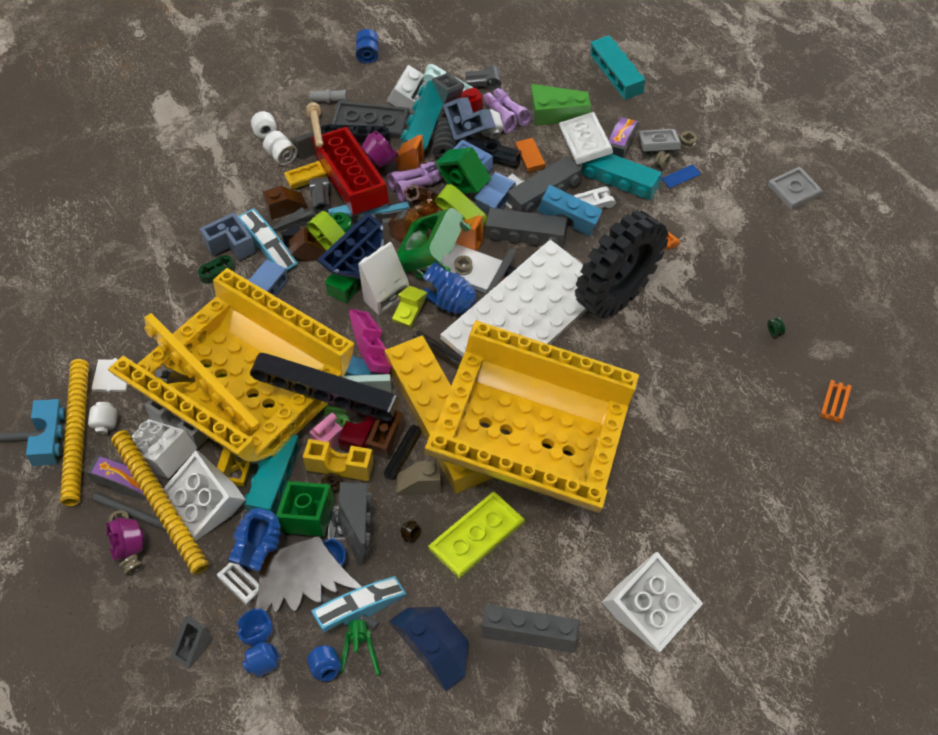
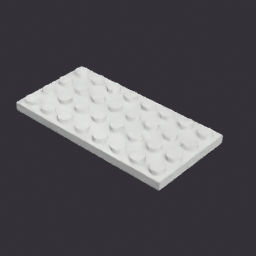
M550 239L442 332L440 339L463 357L469 334L475 320L550 345L587 311L585 307L577 302V297L575 296V290L578 288L576 286L577 278L583 275L580 272L583 265Z

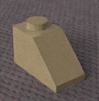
M440 461L417 462L398 473L397 495L441 494Z

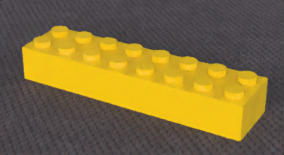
M422 335L384 351L385 358L391 365L390 372L428 441L431 431H434L451 385ZM437 459L440 461V466L455 494L493 478Z

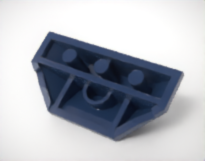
M366 213L320 256L317 262L332 274L359 279L358 263L376 252L381 246H384L383 224L371 214Z
M440 607L406 608L389 621L445 691H448L465 678L469 641Z

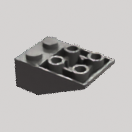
M340 482L338 526L358 564L363 565V557H368L370 540L371 493L367 492V484Z

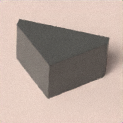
M448 72L432 78V83L443 104L461 97L464 83Z
M313 132L289 139L297 147V155L300 160L315 155L312 142Z
M185 616L170 657L187 668L192 667L212 642L207 627L190 616Z

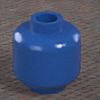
M262 641L245 651V660L242 663L248 674L253 673L256 677H262L277 668L280 657L272 643L268 644Z
M317 646L307 657L310 672L316 680L331 681L341 670L340 659L335 649L331 646Z

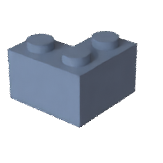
M458 98L443 104L454 140L466 139L496 127L491 110H480L473 113L468 98Z
M235 212L199 228L203 244L212 256L230 248L239 261L256 252L252 236Z

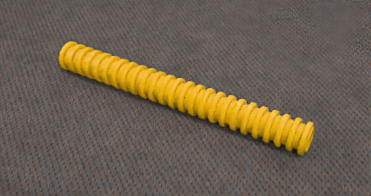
M83 359L72 360L69 370L60 502L66 506L78 505L81 495L80 485L82 482L83 439L85 436L86 395L89 363Z
M122 430L117 432L111 438L115 449L121 455L131 475L134 476L133 478L137 481V485L140 486V490L147 497V501L150 503L151 508H153L154 513H156L157 518L160 519L164 529L167 530L166 532L170 535L173 544L177 546V550L180 552L181 557L184 558V562L187 563V567L191 569L190 572L192 574L202 573L210 564L206 560V556L202 554L203 552L199 549L198 543H195V538L192 537L188 527L185 526V522L182 521V517L175 510L176 508L172 505L169 496L165 494V490L152 472L142 452L139 451L129 431Z

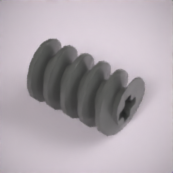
M445 117L437 119L434 128L432 154L440 158L446 151L456 146L457 140H454L448 119Z

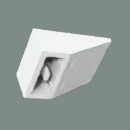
M408 65L387 101L396 107L409 108L410 113H413L414 110L411 108L415 100L419 99V95H417L421 85L425 86L426 84L423 80L424 74ZM442 106V108H441V111H440V114H439V116H438V119H439V118H442V116H443V114H444V107H443V106Z
M389 242L358 263L363 300L378 315L399 302L398 294L409 286V281L393 244Z
M150 419L143 422L132 435L133 441H135L139 451L142 452L152 472L168 479L197 449V446L185 430Z

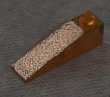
M440 193L404 209L392 217L388 222L390 236L402 243L415 219L437 213L440 207L436 204L435 199Z

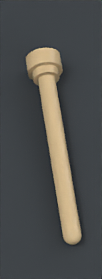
M312 102L306 106V114L312 121L315 144L317 147H322L323 140L318 118L321 114V109L317 103Z

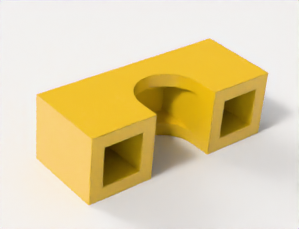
M308 439L303 455L306 471L322 474L335 473V475L339 474L341 477L364 481L370 480L374 466L372 449L351 446L349 453H339L331 448L330 442Z

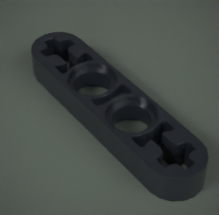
M326 124L320 127L321 135L347 127L356 141L364 143L368 134L375 130L387 141L390 139L389 129L386 126Z

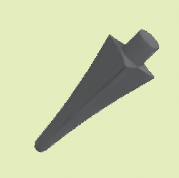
M302 207L287 218L271 226V228L275 232L297 225H307L308 219L314 217L312 209L305 212Z

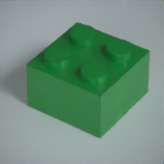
M473 147L449 149L434 163L446 183L455 186L462 193H476L491 179L487 168L482 164Z
M288 481L276 514L281 525V533L325 536L335 503L331 485Z

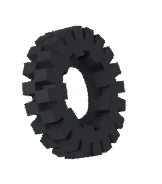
M642 210L633 211L631 215L627 214L622 217L620 224L616 222L610 227L609 236L604 234L598 241L600 247L592 249L588 255L591 261L583 264L580 271L583 275L578 277L576 282L578 287L575 290L577 302L602 319L614 316L618 313L619 309L623 310L628 305L629 298L631 300L636 298L639 294L638 288L646 286L649 282L648 275L654 274L659 266L656 262L662 260L665 253L663 249L667 247L668 243L667 237L669 234L666 229L667 227Z

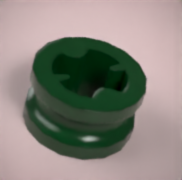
M780 317L768 320L767 326L772 337L775 338L778 334H785V325Z

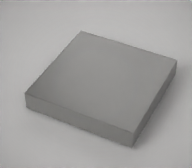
M675 129L638 131V140L643 151L681 149V142Z
M800 166L768 182V186L790 210L822 196L823 190Z

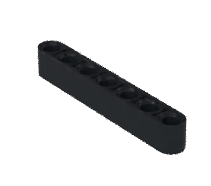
M259 353L250 370V376L257 381L383 421L393 419L399 403V398L391 392L267 353Z

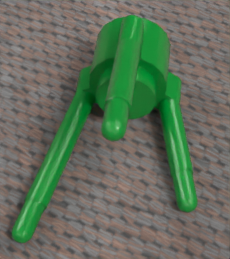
M352 620L348 623V632H345V642L340 661L341 670L339 673L344 672L350 642L353 644L354 653H357L358 644H362L365 639L375 673L379 676L381 673L371 640V631L367 630L366 622L363 620Z

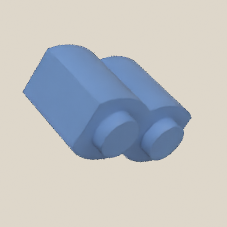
M495 172L490 176L491 179L476 193V206L488 213L490 208L503 209L507 202V191L516 186V181Z

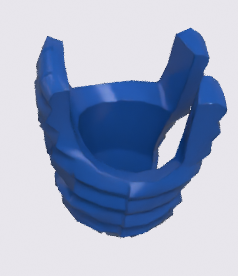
M435 262L426 271L423 279L436 289L437 294L426 287L423 291L428 292L426 300L434 303L437 308L447 310L448 313L453 312L455 315H463L474 305L477 297L474 286L470 285V282L465 280L460 274L446 271Z
M254 508L244 514V518L239 520V525L233 533L235 545L228 562L260 572L267 553L278 549L277 544L281 535L279 531L281 525L279 524L278 517L273 512L263 508Z

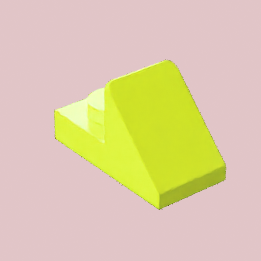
M408 286L398 294L400 303L392 317L393 322L412 328L427 298L428 292L412 286Z

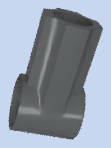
M488 66L483 71L465 72L466 84L472 87L486 86L490 90H495L501 86L500 69L497 66Z
M328 177L309 179L314 211L318 213L328 211L330 209Z

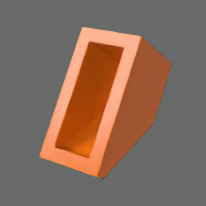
M417 135L402 144L399 151H396L399 154L394 159L397 163V170H412L419 168L420 164H424L423 135Z
M480 215L464 221L470 224L471 230L463 231L461 229L455 244L475 251L479 250L483 243V216Z

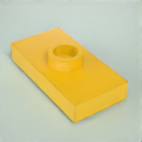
M320 161L284 172L291 189L309 184V179L327 177Z

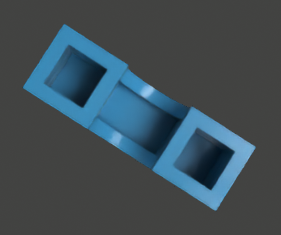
M549 185L537 212L551 216L566 215L573 220V229L590 236L602 209Z
M59 399L33 401L31 420L37 430L45 429V431L38 436L28 437L26 456L31 466L58 465V457L62 455L60 441L64 437L63 420L66 419V408L62 407Z

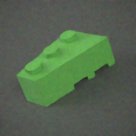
M531 84V103L535 126L559 124L560 122L590 113L591 104L588 92Z

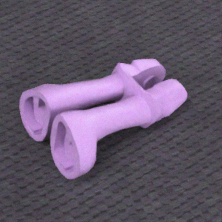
M495 89L494 96L489 92L483 96L486 105L500 113L505 133L514 131L517 122L521 126H526L532 120V112L512 101L508 93H505L502 89Z
M426 162V164H420V167L400 172L394 171L387 174L388 185L392 191L396 190L397 197L401 203L408 201L404 193L406 187L412 184L431 186L443 179V176L434 164L435 162Z

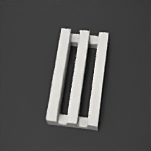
M229 563L216 574L218 579L246 606L251 604L250 601L252 599H257L259 583L240 565ZM234 568L255 588V590L252 591L241 579H239L231 571V569ZM225 574H227L231 579H233V580L248 594V596L246 597V596L225 576Z

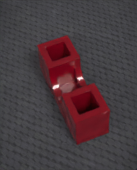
M356 412L357 416L365 418V420L357 424L346 421L338 437L340 450L349 453L351 446L368 448L366 442L377 418Z

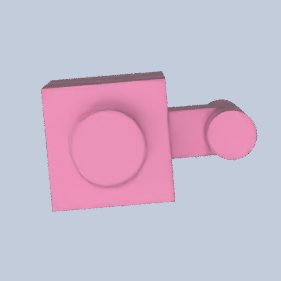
M330 413L309 432L310 438L313 440L330 442L333 450L339 445L338 437L343 429L335 422L337 420L336 415Z

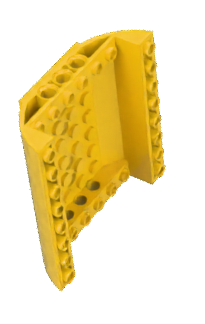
M226 268L213 279L216 297L177 329L173 335L202 365H211L209 368H205L259 422V429L252 436H249L247 433L244 434L234 419L230 420L226 416L224 409L220 405H215L210 395L206 391L203 392L196 381L167 384L162 379L157 378L155 371L161 369V364L186 375L183 367L180 364H175L170 354L166 350L163 351L159 346L138 364L122 356L108 368V371L241 459L255 462L269 456L274 457L294 435L303 429L328 404L252 378L250 370L259 353H267L344 377L352 357L354 343ZM220 374L227 375L226 377L217 378V376ZM250 394H258L257 397H248ZM266 404H274V406H273L272 408H271V407H268V408H265V407H264Z
M475 320L469 334L465 353L434 431H431L424 454L600 513L606 498V485L627 409L636 389L639 374ZM480 423H487L490 427L484 428ZM500 430H508L511 434L505 435ZM542 444H549L552 448L547 449L543 447ZM563 451H570L573 455L567 456Z

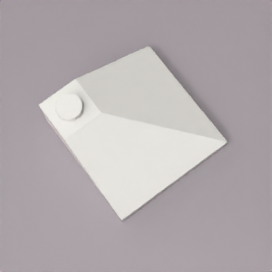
M197 450L163 488L196 541L231 517L246 500L236 485Z
M655 552L635 569L602 601L603 605L620 623L657 652L662 651L703 604L658 552Z

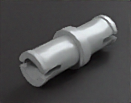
M326 89V91H310L311 103L347 101V90L331 91V89Z

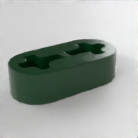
M223 255L202 265L198 269L200 281L210 284L226 268L234 271L233 259L230 256Z

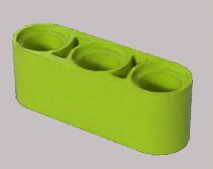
M451 184L446 185L436 197L435 202L443 211L454 208L463 215V221L478 215L483 216V228L486 226L488 217L455 186Z
M321 211L307 223L310 233L326 251L345 234L336 221L325 211Z

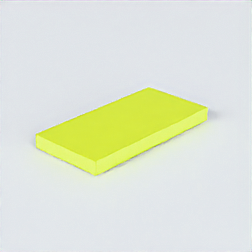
M493 491L428 545V548L460 579L525 523V519Z

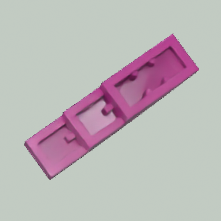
M350 309L349 314L354 336L370 372L389 374L391 365L384 357V350L387 348L380 340L382 330L369 312Z

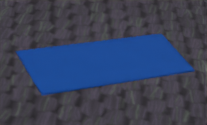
M692 164L661 179L669 188H672L701 173Z

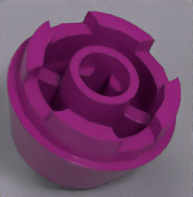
M377 130L368 134L361 147L372 164L375 163L379 168L395 162L394 159L399 155Z
M115 517V520L106 523V536L109 537L111 546L109 551L113 560H125L133 554L142 552L144 533L142 528H139L136 520Z

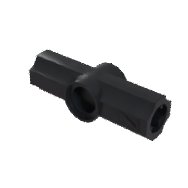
M467 137L465 140L492 155L493 164L502 162L518 166L520 163L522 151L502 146L497 139L484 141Z

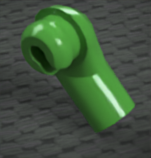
M330 405L326 406L324 414L328 416L330 413H334L337 417L336 423L342 428L346 421L350 422L346 410Z

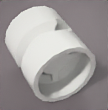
M273 131L264 139V149L273 156V159L278 164L285 166L296 158L297 147L282 132Z

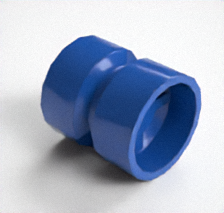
M363 29L356 35V58L360 62L372 63L378 58L379 37L375 31Z

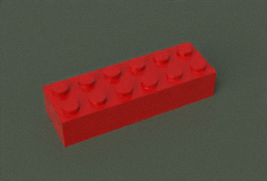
M347 127L322 134V147H317L315 139L312 137L317 160L320 161L326 174L353 215L389 203L385 181Z

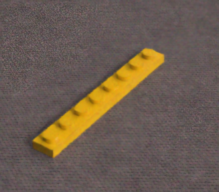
M152 313L145 316L144 330L150 338L153 337L159 347L170 354L175 364H180L183 367L186 375L189 378H193L199 388L210 395L215 405H220L224 409L226 416L230 420L234 419L244 434L247 433L249 436H252L259 429V422Z

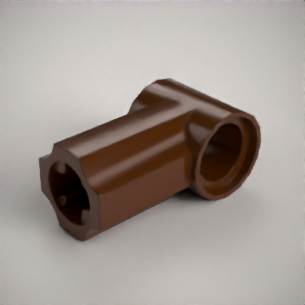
M412 184L406 187L404 191L408 201L427 208L433 206L437 196L435 192L421 185Z

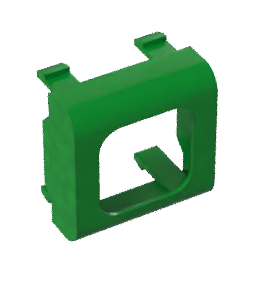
M450 208L415 219L397 251V256L405 272L411 271L416 275L417 279H423L425 275L419 269L431 266L434 262L444 270L451 271L441 261L444 255L451 253L461 229L463 231L471 230L470 224L462 220L463 215L456 209ZM430 229L432 232L427 240L426 233Z

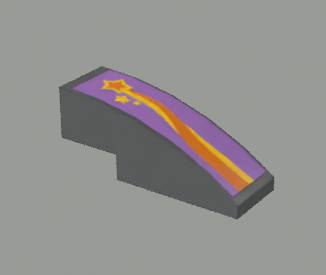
M621 117L608 139L613 155L625 157L638 128L639 121Z
M95 456L87 471L91 482L109 486L113 492L147 501V497L140 490V486L137 485V481L134 480V476L131 475L127 465L103 456Z

